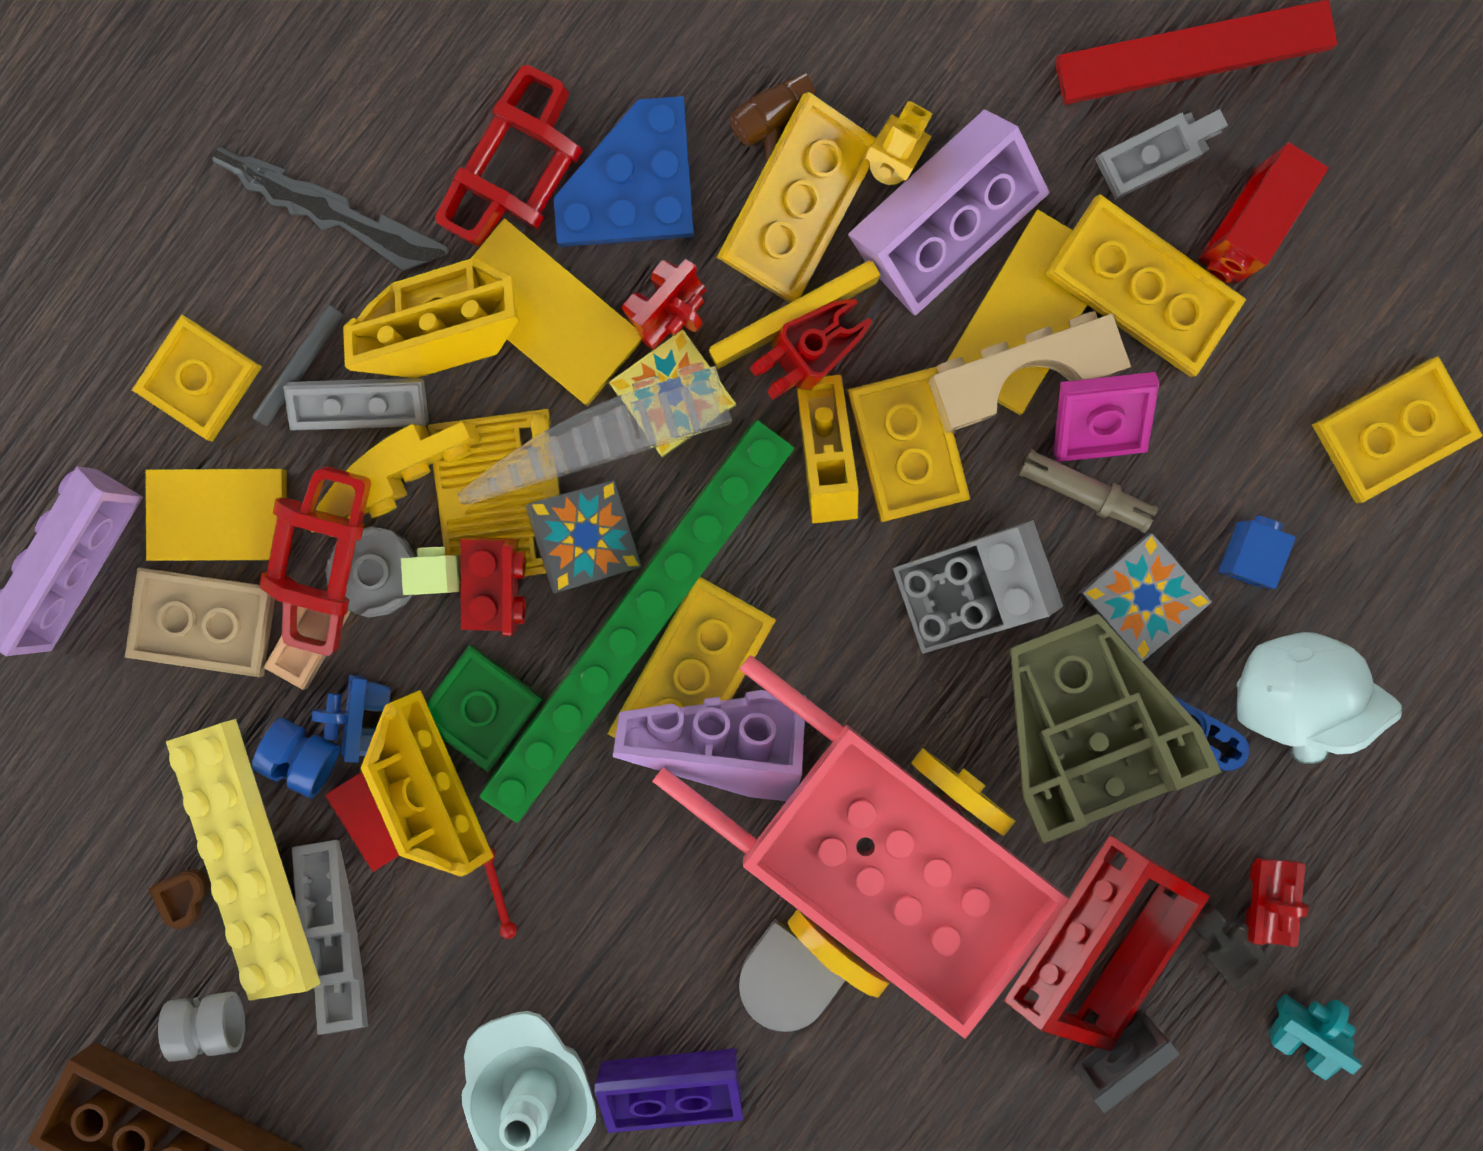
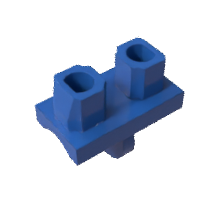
M349 674L345 711L340 710L342 694L328 693L326 709L312 710L311 720L325 723L323 739L337 740L339 724H344L341 750L344 762L359 763V756L366 755L376 727L362 726L364 710L383 711L385 705L390 703L391 688L384 684L367 681L363 675Z

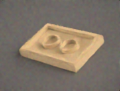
M137 568L125 658L262 677L265 674L264 666L267 660L275 599L260 589L259 584L150 568Z

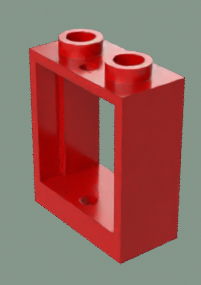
M1289 142L1254 170L1197 260L1207 266L1206 271L1223 283L1232 282L1234 284L1239 283L1267 266L1329 167Z

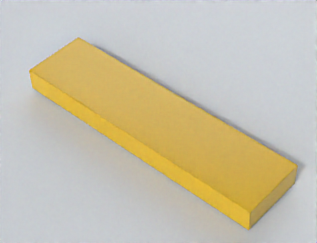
M869 260L710 346V357L717 370L772 341L784 324L831 302L849 299L877 284L880 277L878 269L874 262Z

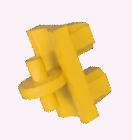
M908 101L899 118L894 115L890 116L865 159L870 161V170L874 178L879 182L887 185H896L903 180L907 181L932 137L924 132L932 116L930 111Z

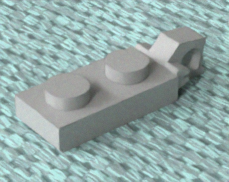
M1220 109L1195 121L1191 112L1183 115L1182 112L1102 152L1095 160L1116 200L1198 159L1209 150L1206 141L1220 134L1221 130L1226 128L1228 124Z

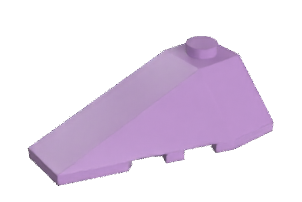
M765 690L746 692L744 698L720 701L719 697L704 699L703 704L680 708L675 704L623 711L619 712L613 757L658 771L665 767L675 776L747 797L787 801L799 786L802 776L805 720Z

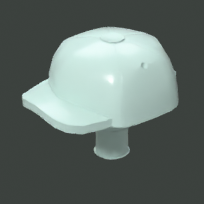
M1313 632L1295 633L1258 645L1249 656L1242 676L1237 682L1236 713L1239 722L1267 738L1292 746L1290 754L1296 761L1304 764L1322 762L1329 756L1330 752L1334 754H1350L1366 748L1387 728L1397 722L1402 714V705L1396 698L1373 683L1366 660L1355 649L1338 640Z
M530 1011L516 1012L491 1020L478 1027L470 1036L464 1053L467 1083L462 1091V1106L478 1151L577 1150L589 1135L596 1122V1104L585 1068L576 1051L563 1044L552 1026L540 1014Z

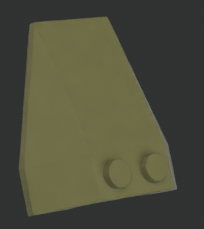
M1099 614L1010 649L1022 797L1042 844L1087 827V824L1163 793L1182 789L1222 773L1200 725Z

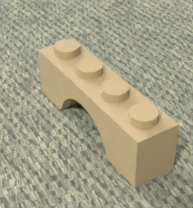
M1096 311L1089 312L1069 320V329L1053 333L1051 326L1024 336L1026 343L1009 349L1008 343L1003 342L980 351L982 359L965 364L963 357H959L938 365V374L933 375L928 383L945 432L949 433L994 416L997 413L998 396L1002 385L1011 373L1019 369L1045 367L1057 371L1069 381L1111 377L1129 369L1131 365L1113 313L1098 318Z

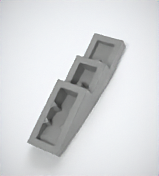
M331 840L292 847L296 908L321 983L314 987L318 1035L368 1027L357 928L339 840Z

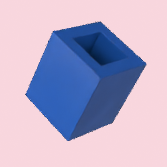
M1256 516L1254 521H1239L1236 523L1218 573L1260 589H1276L1296 537L1282 532V523L1263 516Z

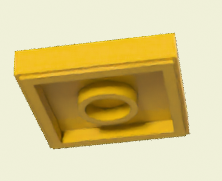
M181 314L132 391L204 439L213 442L262 366Z

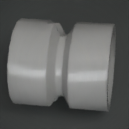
M236 992L206 995L201 1001L198 998L170 1000L161 1009L158 1022V1038L163 1056L169 1062L194 1059L198 1054H203V1052L207 1056L235 1053L241 1048L244 1040L245 1015L242 1002Z

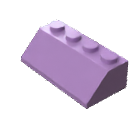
M984 109L859 223L848 236L864 261L870 260V262H874L880 273L879 279L916 316L1050 192L1018 126Z
M76 466L74 471L64 477L59 485V497L51 510L45 512L35 526L37 534L28 549L21 552L14 560L11 568L13 574L6 586L0 590L1 654L12 656L53 650L143 499V496L98 469Z

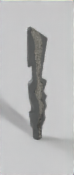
M223 147L217 148L213 155L214 164L238 176L248 191L262 193L270 205L287 208L291 216L308 215L322 231L340 225L403 271L448 255L449 251L446 246L382 214L379 221L376 222L350 209L348 198L311 182L292 180L286 176L288 171L250 156H239Z

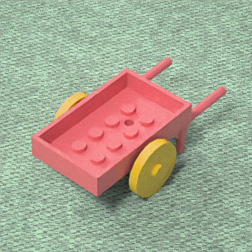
M750 654L739 670L831 740V745L757 838L665 767L659 771L652 782L745 853L743 867L797 908L787 923L801 943L827 969L860 991L876 998L882 994L891 981L966 1039L1044 939L1069 898L960 811L966 812L968 810L1002 836H1005L1016 822L1009 814L981 792L986 785L964 768L957 774L934 755L922 748L911 764L945 792L943 796L946 799H944L847 724L843 727ZM861 838L872 839L873 844L869 850L861 851L857 849L856 844Z

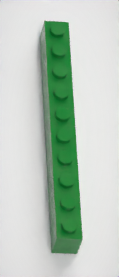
M756 420L751 423L485 783L479 796L482 800L518 824L795 449L793 446L760 421Z

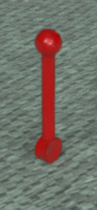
M490 847L494 858L483 865L485 866L501 920L499 933L503 938L511 939L516 935L517 927L509 919L493 865L496 852Z

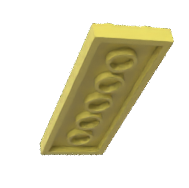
M236 719L166 741L170 754V765L178 778L184 797L183 805L185 811L190 816L198 841V852L204 860L211 881L212 896L218 903L226 928L225 936L227 942L232 947L239 969V980L246 991L248 1000L307 992L320 985L316 967Z

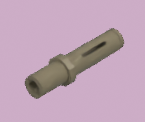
M1033 449L1027 454L1024 461L1025 464L1021 467L1018 474L1021 477L1024 476L1097 511L1096 515L1104 519L1109 516L1131 525L1143 533H1146L1153 522L1150 518L1151 516L1154 517L1158 510V506L1150 505L1122 492L1121 486L1116 483H1111L1110 485L1102 483L1043 456Z

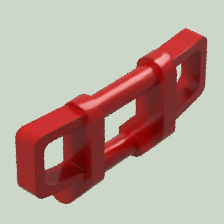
M523 65L519 69L500 100L494 106L491 112L494 118L465 168L459 167L452 179L453 182L435 216L436 222L441 227L477 247H480L486 241L505 211L524 224L538 230L544 219V216L541 214L570 163H576L583 152L580 146L554 129V125L569 97V91L560 80L530 65ZM535 82L553 90L540 119L515 107L528 86ZM510 126L544 143L555 151L554 156L526 204L509 192L481 178ZM467 190L491 203L476 227L472 230H466L452 221Z
M323 467L313 473L303 503L289 498L275 499L273 514L277 516L267 572L261 574L259 587L277 601L283 602L282 640L288 646L324 656L331 655L339 648L344 615L347 614L350 601L346 597L356 541L362 539L364 530L362 522L371 487V481L368 477L332 467ZM326 479L350 485L354 488L355 497L350 519L314 510ZM294 527L337 538L327 591L298 584L286 575ZM297 606L331 615L326 642L303 636L298 632Z

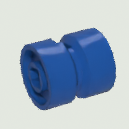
M281 717L271 725L261 740L252 760L251 768L254 772L274 782L285 778L289 789L312 799L320 792L329 778L341 748L340 745L323 739L318 734L310 738L306 737L304 727Z

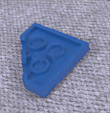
M684 96L637 100L555 195V224L559 247L694 237Z

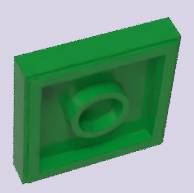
M469 645L430 697L427 706L441 738L486 772H490L544 698L479 649Z

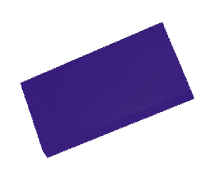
M736 1048L608 1060L601 1063L595 1082V1094L608 1133L743 1120Z

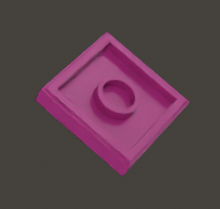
M1150 372L1061 382L1053 450L1056 461L1062 462L1148 452L1159 389V380L1156 373Z

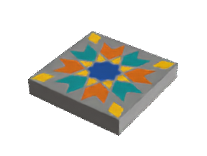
M1147 533L1079 592L1142 662L1212 603L1153 533Z

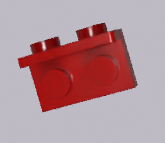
M463 537L460 540L461 630L502 631V636H513L518 629V624H524L526 618L525 596H518V579H524L526 574L525 551H519V538Z

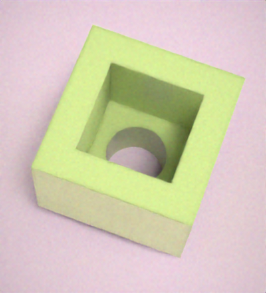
M445 547L417 548V557L401 558L403 595L461 592V556L445 555Z

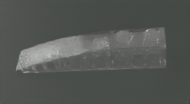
M696 363L678 369V377L668 381L660 382L659 376H654L633 383L634 391L615 397L570 417L537 435L498 461L457 494L460 503L470 505L731 425L732 418L716 366L705 369L703 363Z

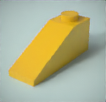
M825 376L811 391L797 388L812 524L858 519V484L842 376Z

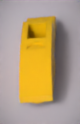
M462 421L430 436L425 426L411 424L368 450L346 470L350 473L368 477L371 481L364 515L370 513L371 518H375L396 509L395 501L408 495L401 478L405 482H410L431 472L429 465L444 459L446 463H452L472 453L470 446L481 442L475 425ZM335 482L320 501L316 510L350 519L355 497L354 488L350 485Z

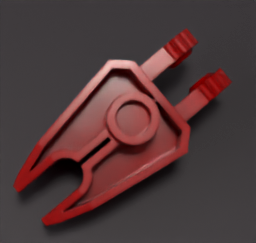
M856 299L831 302L781 327L773 339L771 351L749 367L756 377L766 373L779 362L788 374L772 383L767 390L772 400L778 398L795 385L798 389L811 391L861 340L872 323L870 318L851 329H845L841 326L837 328L839 320L849 314L858 304Z

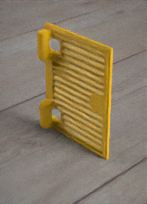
M549 409L427 425L431 436L459 422H467L475 425L481 442L470 446L472 452L470 455L452 463H446L444 459L433 463L445 555L461 556L460 540L463 537L519 538V551H525L526 553L525 576L546 574L542 558H537L535 535L526 505L560 495L555 449L551 444L549 425H551ZM531 428L534 449L523 451L520 429Z

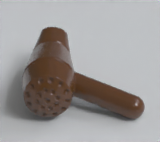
M802 73L749 98L729 116L731 128L735 136L744 145L750 147L760 141L764 142L766 163L781 137L780 128L790 120L802 95L807 92L813 95L816 93V89L807 74Z

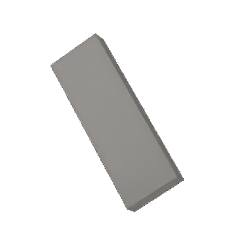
M424 378L287 382L283 386L290 430L407 427L411 424L426 426L429 422Z

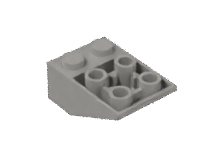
M1034 520L893 568L922 654L1049 617L1063 607Z

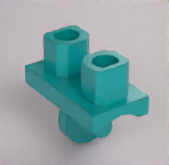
M1286 994L1276 1002L1279 1017L1269 1030L1270 1040L1275 1048L1286 1055H1292L1302 1043H1305L1311 1047L1304 1055L1306 1065L1313 1073L1325 1081L1341 1068L1354 1075L1362 1066L1361 1061L1353 1056L1355 1043L1352 1036L1356 1028L1347 1022L1349 1018V1008L1347 1005L1339 1000H1332L1325 1006L1314 1001L1307 1009Z

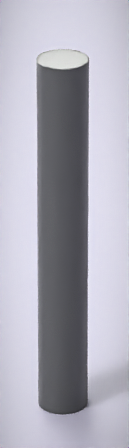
M331 305L327 306L252 417L266 427L270 425L285 403L283 386L287 382L300 381L344 317V314Z

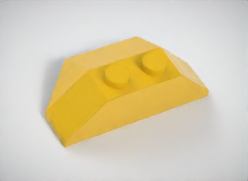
M471 258L391 283L365 307L357 319L352 318L343 326L345 367L350 371L418 378L497 355L519 321L515 279L506 272H501L491 265L476 258Z
M419 690L386 704L363 760L361 770L396 850L401 857L460 877L467 875L494 858L423 694Z

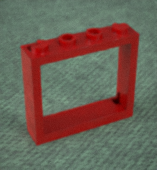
M1110 835L1004 1001L1041 1031L1111 1052L1210 896L1173 871ZM1117 852L1122 853L1128 858L1121 870L1110 864ZM1150 878L1159 883L1160 885L1078 1013L1075 1015L1064 1011L1147 880ZM1169 889L1178 894L1175 899L1166 895ZM1030 989L1040 996L1037 1001L1024 998ZM1091 1010L1099 1015L1095 1024L1085 1021Z

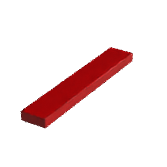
M1323 0L1061 54L1055 59L1063 104L1067 105L1329 51L1338 43L1329 0Z

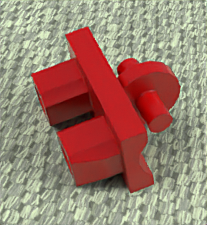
M686 259L679 266L662 260L653 270L651 276L654 287L658 289L654 295L648 299L639 292L633 293L622 305L626 317L635 326L644 344L653 350L668 334L675 336L683 326L692 332H696L703 325L696 311L704 304V300L701 297L707 290L696 275V265Z
M1255 858V862L1251 863L1250 880L1253 882L1251 906L1247 908L1245 924L1249 927L1247 941L1259 945L1278 944L1298 947L1300 918L1307 917L1309 905L1302 902L1305 863Z

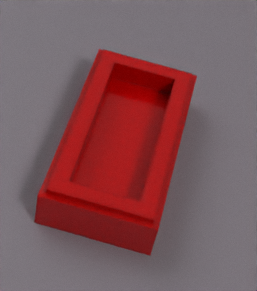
M363 772L325 795L373 872L399 856Z

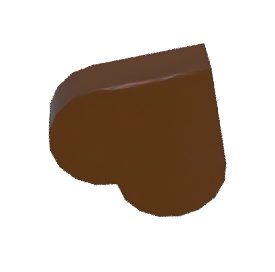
M188 869L152 885L148 890L165 924L172 929L180 930L187 928L198 920L202 909L200 901L207 896L210 883L205 873L199 869Z

